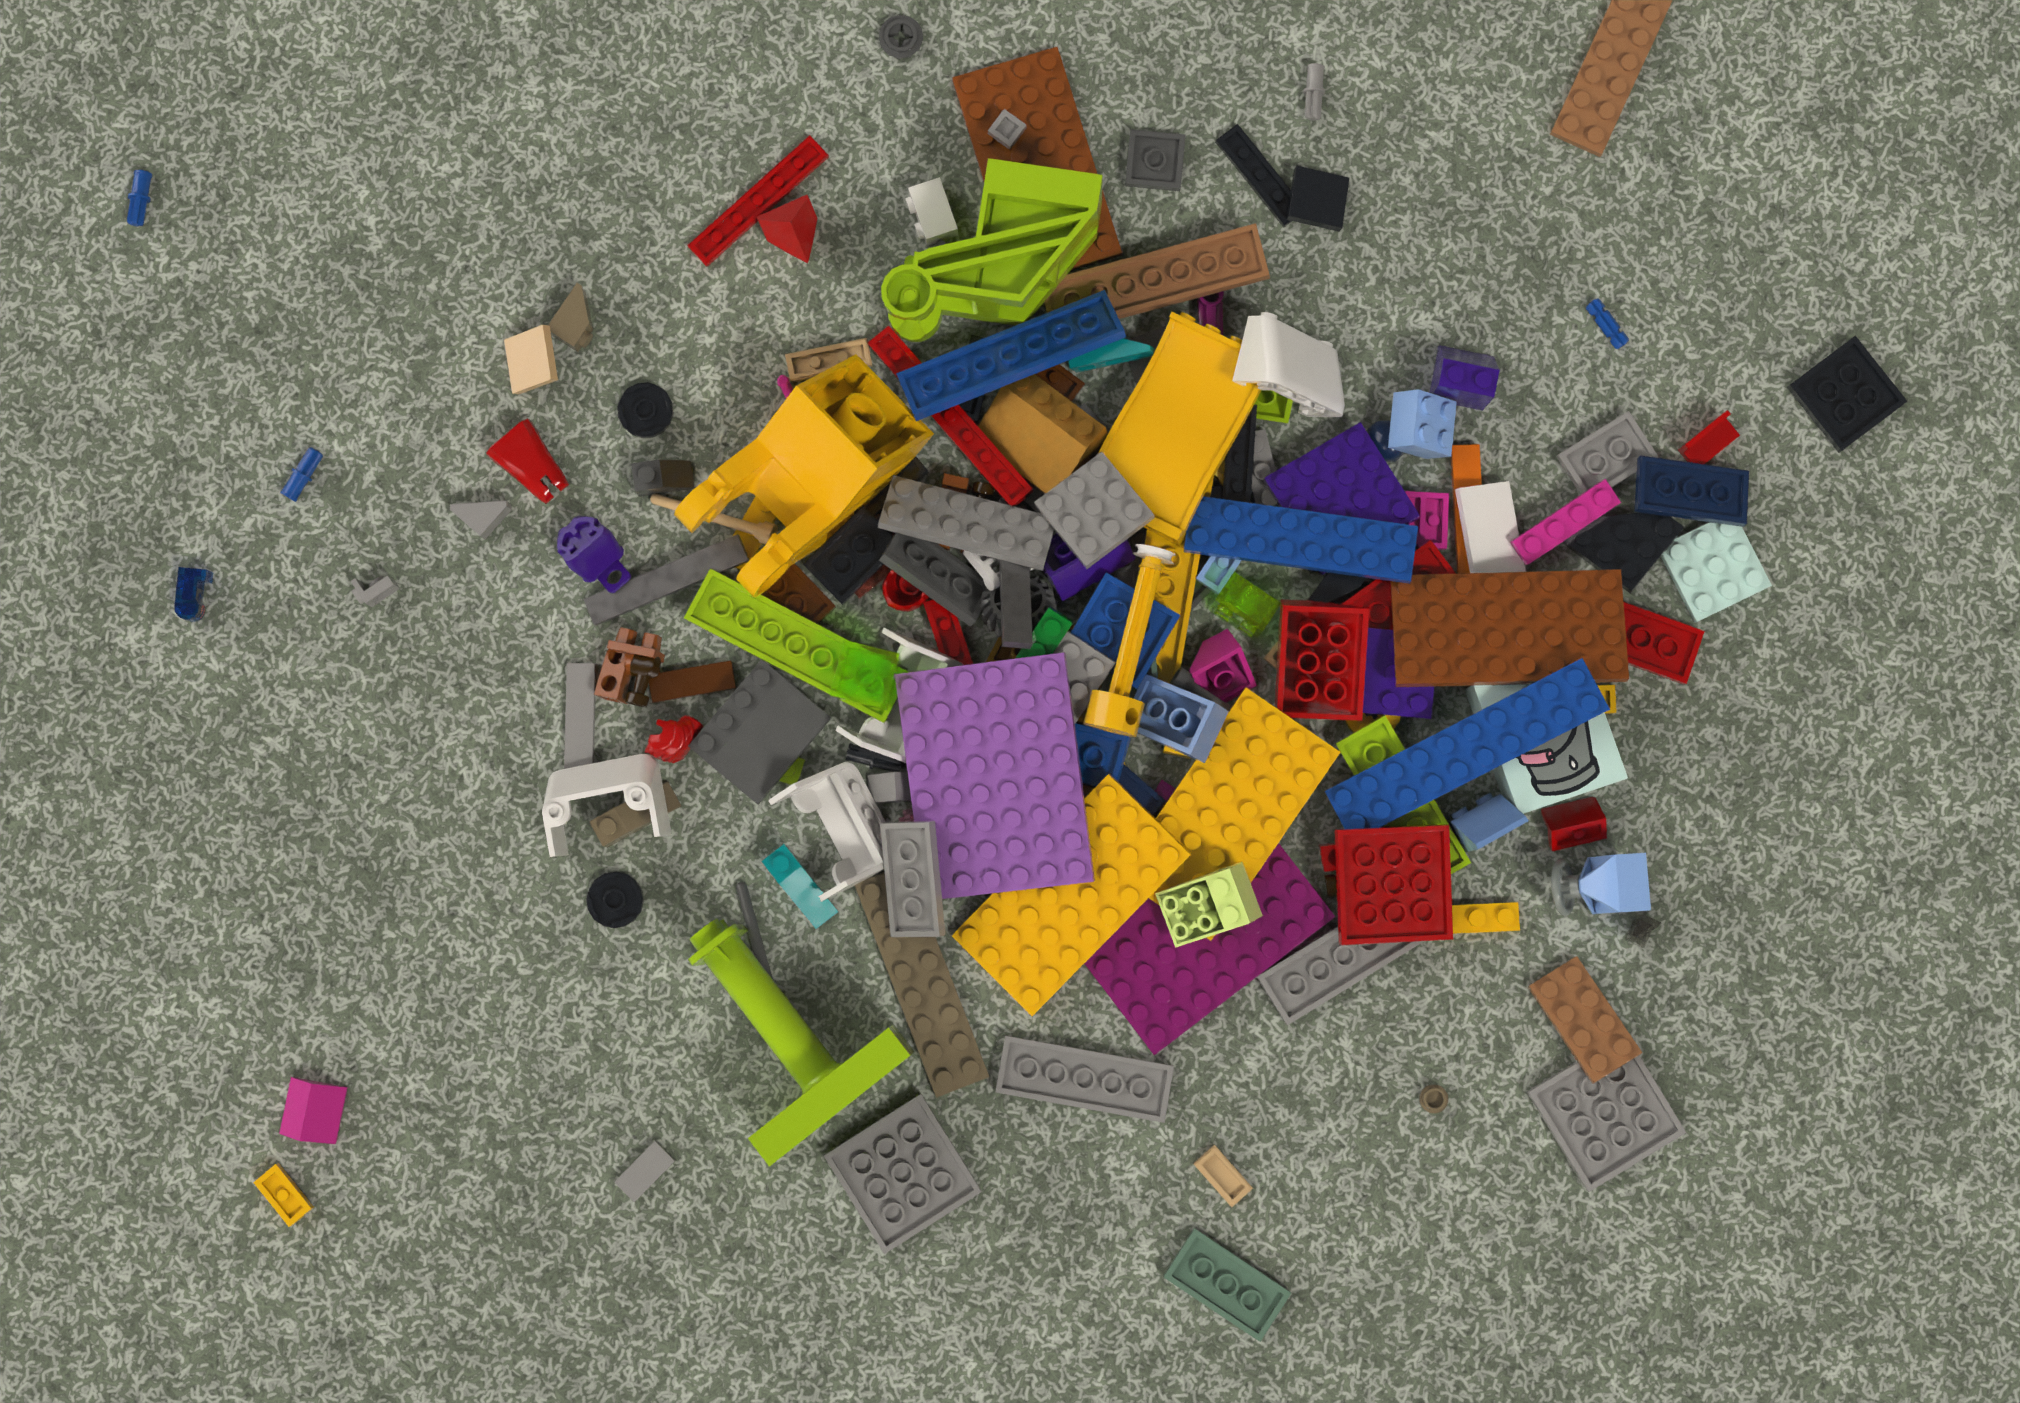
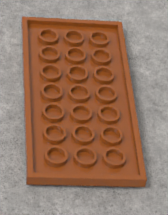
M1058 46L952 77L983 182L985 181L988 158L1097 174ZM1004 109L1027 125L1026 130L1011 150L988 135L989 128ZM1103 190L1097 239L1071 270L1122 256V250Z
M1621 569L1412 575L1410 584L1390 581L1395 687L1533 684L1583 658L1596 683L1628 682L1629 680Z

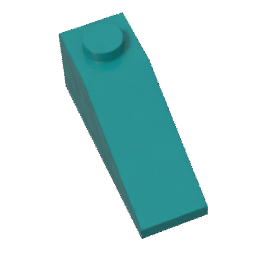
M1123 338L1068 360L1069 367L1076 373L1152 357L1156 349L1150 345Z
M786 844L780 846L761 861L815 929L839 912L829 899L820 900L819 896L824 894V892Z

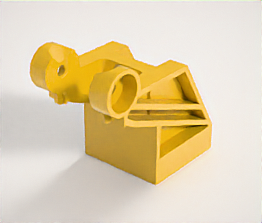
M855 354L798 384L758 437L711 473L707 480L693 489L678 505L674 515L693 533L703 521L708 523L713 521L730 501L746 492L754 494L786 527L779 534L773 533L766 545L746 563L736 577V580L753 597H757L769 589L791 565L821 547L854 515L855 510H859L863 505L867 506L891 482L893 475L897 476L916 457L934 433L921 420L916 421L909 407Z

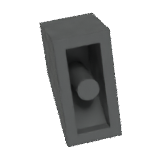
M653 460L631 464L634 488L639 497L655 493L661 494L695 489L691 461Z

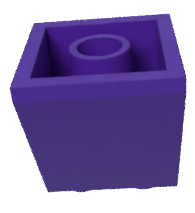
M1439 345L1429 393L1457 401V406L1483 411L1495 397L1500 369L1494 356Z

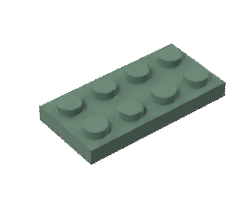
M1193 1228L1163 1275L1165 1279L1259 1342H1261L1291 1295L1289 1290L1196 1228Z

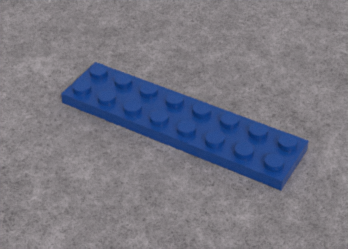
M1103 290L896 374L916 421H919L1123 339L1126 335L1106 291Z
M1203 496L1186 531L1184 552L1410 584L1418 526Z

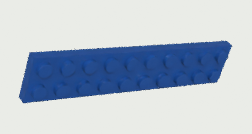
M1583 658L1335 785L1326 790L1325 793L1344 829L1379 828L1610 710Z

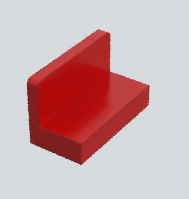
M1728 410L1678 449L1687 462L1706 464L1740 436L1726 419L1731 415Z
M1596 797L1584 798L1541 809V815L1548 828V843L1552 852L1607 839L1606 816Z

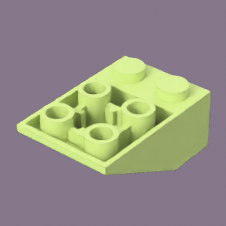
M1243 862L1155 893L1175 948L1249 924L1263 916Z

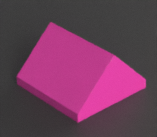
M291 1077L279 1134L298 1141L336 1144L348 1087Z

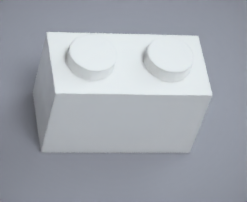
M940 177L908 188L910 197L905 198L910 214L915 213L918 223H915L914 226L919 240L925 239L926 245L929 246L935 244L938 240H947L958 236V228Z

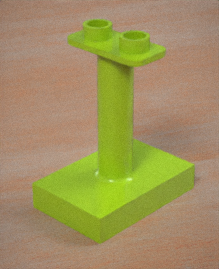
M716 918L689 939L697 949V952L688 961L692 966L704 964L708 966L802 1089L801 1097L748 1138L770 1167L911 1056L914 1050L893 1024L844 1063L836 1062L740 938L748 931L744 924H733L729 927L724 919L719 921Z

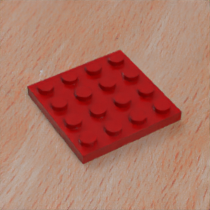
M1449 825L1335 829L1338 936L1340 945L1453 940Z

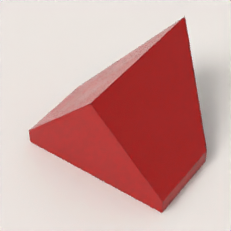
M807 194L757 216L765 238L769 243L806 263L809 262L818 218Z

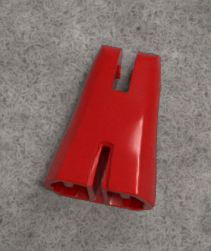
M530 419L519 422L486 452V455L493 462L508 472L545 504L551 501L554 496L550 493L547 485L540 481L543 477L547 475L550 479L549 482L560 491H563L569 485L565 475L548 451Z

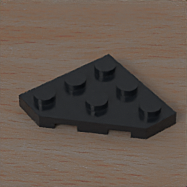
M1641 512L1599 517L1564 540L1563 544L1597 570L1621 569L1622 588L1631 594L1681 533L1684 526L1669 516Z

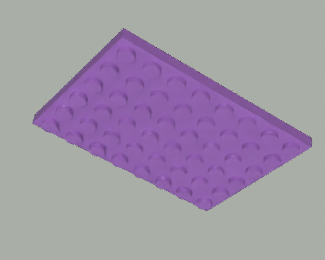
M1065 652L895 674L914 821H935L942 899L1094 882L1095 876Z

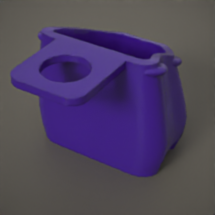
M576 516L567 526L559 530L557 552L563 557L566 565L582 577L585 582L591 583L598 579L609 593H615L630 580L631 574L619 561L624 554L623 547L619 545L613 533L604 527L597 518L592 516ZM621 571L622 576L617 583H608V576L611 572Z

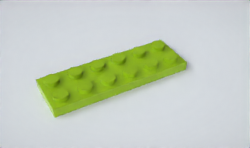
M1385 715L1335 743L1354 776L1405 750ZM1432 800L1383 826L1401 827L1449 824L1436 801ZM1449 825L1451 874L1471 864V861Z

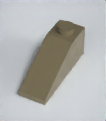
M669 782L663 784L669 814L682 805ZM626 802L589 821L602 846L607 848L652 823L649 809L633 810Z

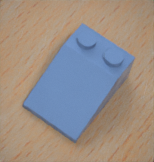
M1147 674L1133 698L1145 703L1138 734L1200 762H1206L1229 712L1228 710L1213 701Z
M1488 793L1477 799L1476 803L1478 806L1468 811L1465 806L1452 813L1453 820L1449 821L1448 824L1464 851L1469 852L1478 850L1528 822V819L1501 794L1492 797L1491 793Z

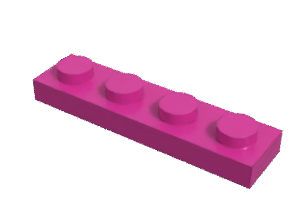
M1603 479L1510 541L1523 563L1529 565L1621 502L1607 480Z

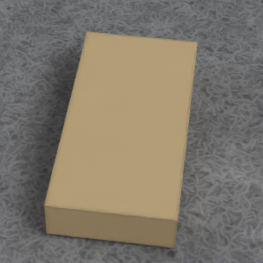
M1215 1145L1193 1163L1231 1207L1253 1189Z

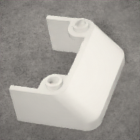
M884 628L882 631L883 634L900 643L897 651V660L901 665L908 668V672L963 665L959 661L914 639ZM898 699L885 724L870 717L863 723L859 733L837 726L836 731L860 747L906 763Z
M638 754L553 772L548 779L542 809L550 857L569 855L564 825L570 820L572 814L570 800L622 790L625 802L631 809L650 810L654 837L672 835L657 759L649 754Z
M843 762L800 780L768 800L773 805L791 797L794 805L801 812L811 813L817 810L842 858L832 868V876L837 886L820 895L821 901L843 892L884 870L880 824L885 823V820L859 770L852 763Z

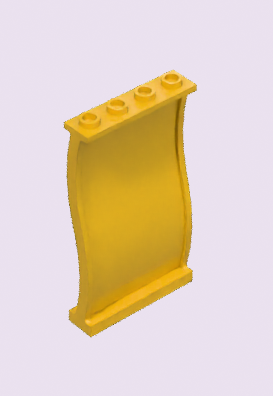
M1171 312L1168 325L1150 362L1115 420L1098 454L1100 452L1105 454L1154 514L1155 518L1143 528L1181 546L1186 537L1185 533L1208 486L1243 427L1261 390L1258 389L1257 383H1246V386H1241L1232 381L1242 344L1240 338L1232 335L1230 338H1227L1220 334L1221 331L1210 324H1206L1205 327L1195 323L1196 319L1187 313L1181 312L1178 315Z

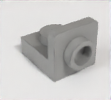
M388 575L386 577H377L371 581L368 589L365 588L360 580L356 578L351 580L355 587L352 590L355 598L360 604L365 602L370 607H374L400 589L395 580Z

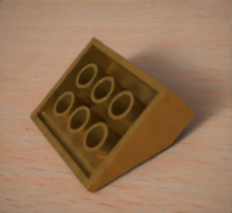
M1035 374L1001 387L978 426L1018 473L1044 494L1094 458L1108 435L1104 425Z

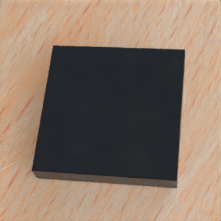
M1296 165L1293 172L1286 220L1340 232L1343 227L1349 177Z

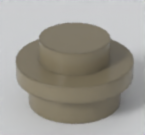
M1428 1085L1420 1092L1419 1102L1425 1111L1439 1113L1448 1104V1094L1439 1085Z

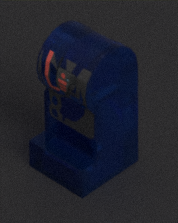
M178 567L174 609L177 616L181 619L197 622L203 618L206 611L203 603L205 583L212 584L213 572L207 569Z

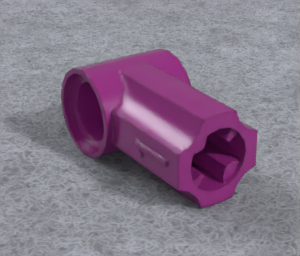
M1224 292L1215 293L1217 296L1215 302H1207L1203 297L1197 298L1198 324L1204 327L1206 324H1210L1221 331L1220 334L1223 335L1222 299Z

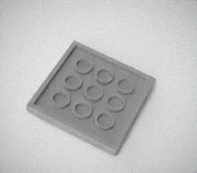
M1637 1056L1592 1084L1576 1061L1527 1091V1094L1588 1192L1686 1133L1640 1056Z
M922 1094L914 1097L824 1155L884 1254L982 1192Z

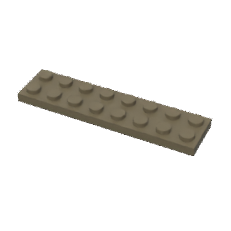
M885 872L856 884L855 888L936 1098L990 1077L936 937H891Z

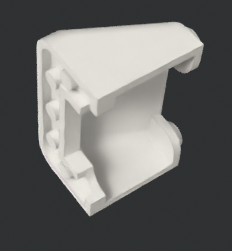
M1261 312L1260 316H1248L1232 381L1241 386H1246V383H1257L1260 390H1272L1299 403L1298 413L1307 417H1342L1345 402L1338 353L1333 348V344L1314 339L1277 320L1278 316L1272 313Z

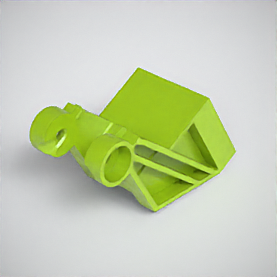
M988 158L976 237L931 247L921 252L915 251L914 256H907L904 264L893 268L885 276L881 286V297L894 332L901 339L909 342L925 341L938 331L942 315L1014 326L1030 320L1097 239L1102 207L1103 175Z

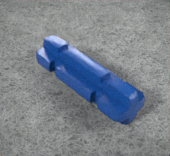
M1597 298L1590 302L1586 309L1591 316L1594 315L1596 317L1595 322L1606 337L1611 338L1610 342L1614 348L1619 349L1628 343L1629 338L1624 331L1620 332L1619 329L1621 327L1610 312L1604 310L1605 305Z

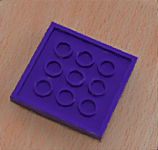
M1361 422L1264 478L1266 486L1280 507L1407 525L1420 517Z

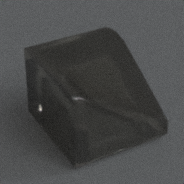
M1644 914L1635 915L1626 934V941L1645 948L1652 930L1661 925V922Z

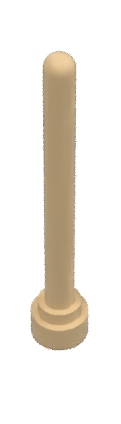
M657 493L652 494L650 497L652 504L674 511L682 502ZM722 513L711 521L752 534L762 544H766L773 533H778V525L768 521L755 524Z

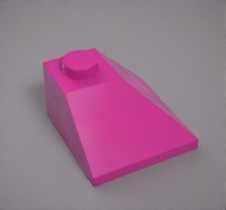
M1228 628L1202 642L1189 670L1195 683L1225 703L1239 696L1245 687L1250 690L1257 686L1242 647Z

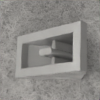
M507 501L450 504V510L479 536L486 539L510 513L511 504Z
M908 772L868 775V789L875 803L911 801Z

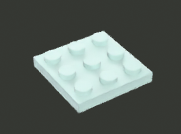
M1709 522L1676 538L1661 556L1694 623L1772 586L1741 526Z

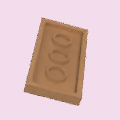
M1577 956L1528 986L1592 1084L1642 1054V1051Z

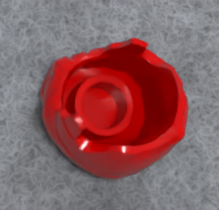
M893 570L888 573L883 581V596L887 605L895 610L903 612L914 611L929 598V596Z
M689 715L682 716L678 721L658 719L656 725L662 727L663 731L660 734L649 736L645 753L664 762H679L690 751L691 748L688 746L702 730L703 724Z

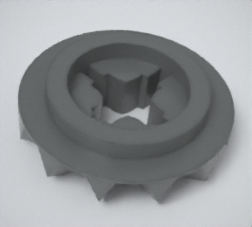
M905 15L889 18L884 22L879 32L881 48H883L888 56L896 57L899 60L906 57L911 58L913 54L920 50L923 41V32L916 20ZM901 28H903L905 37H909V39L904 40L902 46L899 47L897 39L893 38L898 36Z

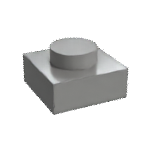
M1004 109L989 128L988 135L1011 150L1026 130L1027 125Z

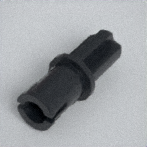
M850 743L848 746L846 761L870 766V769L876 767L892 772H900L902 768V761L854 745L853 743Z

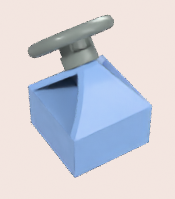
M1646 853L1587 857L1581 875H1573L1569 864L1564 859L1557 860L1553 865L1551 874L1552 896L1557 911L1563 916H1568L1572 912L1575 898H1583L1592 914L1651 910Z

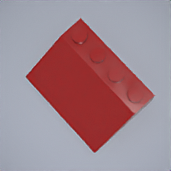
M1280 600L1275 707L1290 718L1362 721L1369 622L1368 607L1310 600Z

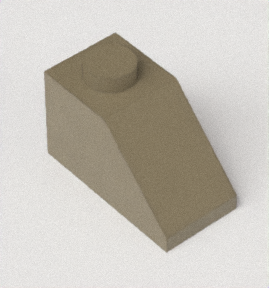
M578 283L575 284L548 324L551 336L576 352H579L581 347L586 348L593 338L591 333L593 326L586 292L582 285Z

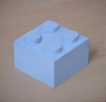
M1419 389L1393 392L1388 448L1424 459L1451 457L1457 401Z

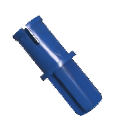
M134 170L132 191L128 193L130 203L127 223L136 227L144 225L147 203L151 201L148 195L152 173L148 171Z
M308 448L296 469L292 468L294 472L280 493L296 502L307 482L312 481L310 477L323 458V454L314 448Z

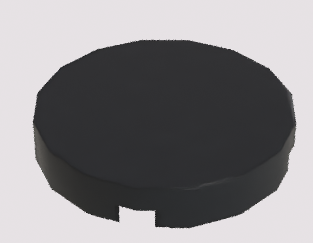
M649 382L637 383L627 388L617 406L618 418L624 429L633 436L640 438H653L663 433L671 424L674 414L673 403L668 393L661 387Z
M615 871L604 873L594 880L587 893L586 901L588 911L596 922L606 927L620 928L626 927L636 920L642 911L644 898L643 891L634 878L628 874Z

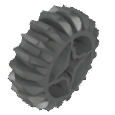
M1039 576L1034 579L1030 577L1032 632L1050 606L1056 610L1053 590H1049L1047 582L1041 583ZM1000 587L993 591L986 588V592H983L981 596L982 601L980 604V608H982V621L987 625L989 632L995 631L997 638L1002 636Z

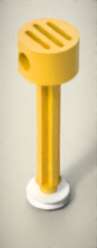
M1136 544L1135 546L1138 547V551L1133 553L1143 558L1144 562L1138 566L1140 571L1109 692L1101 690L1091 691L1083 724L1099 730L1129 737L1137 736L1145 705L1142 701L1130 698L1129 695L1160 573H1163L1161 563L1174 564L1171 558L1176 556L1175 553L1158 546Z

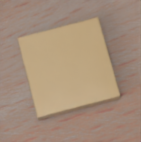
M540 325L504 340L512 394H522L558 380L549 325Z

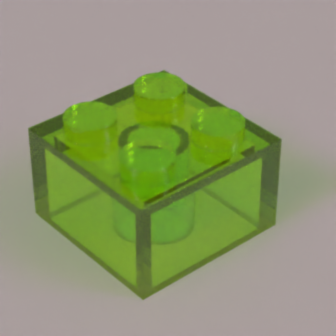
M1233 572L1211 607L1215 609L1214 615L1221 620L1228 622L1230 619L1238 624L1237 630L1245 636L1251 638L1254 635L1258 638L1282 603L1236 572Z
M844 640L830 696L888 711L895 684V675L898 672L902 656L900 653Z

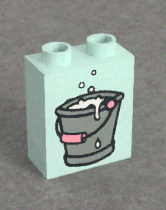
M1531 684L1475 685L1465 689L1472 712L1475 714ZM1605 712L1493 769L1502 796L1523 814L1628 779Z

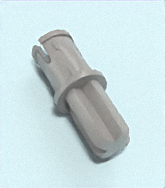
M1318 63L1308 64L1306 88L1303 90V94L1306 95L1305 118L1310 121L1321 118L1322 96L1325 95V89H1323L1325 66Z

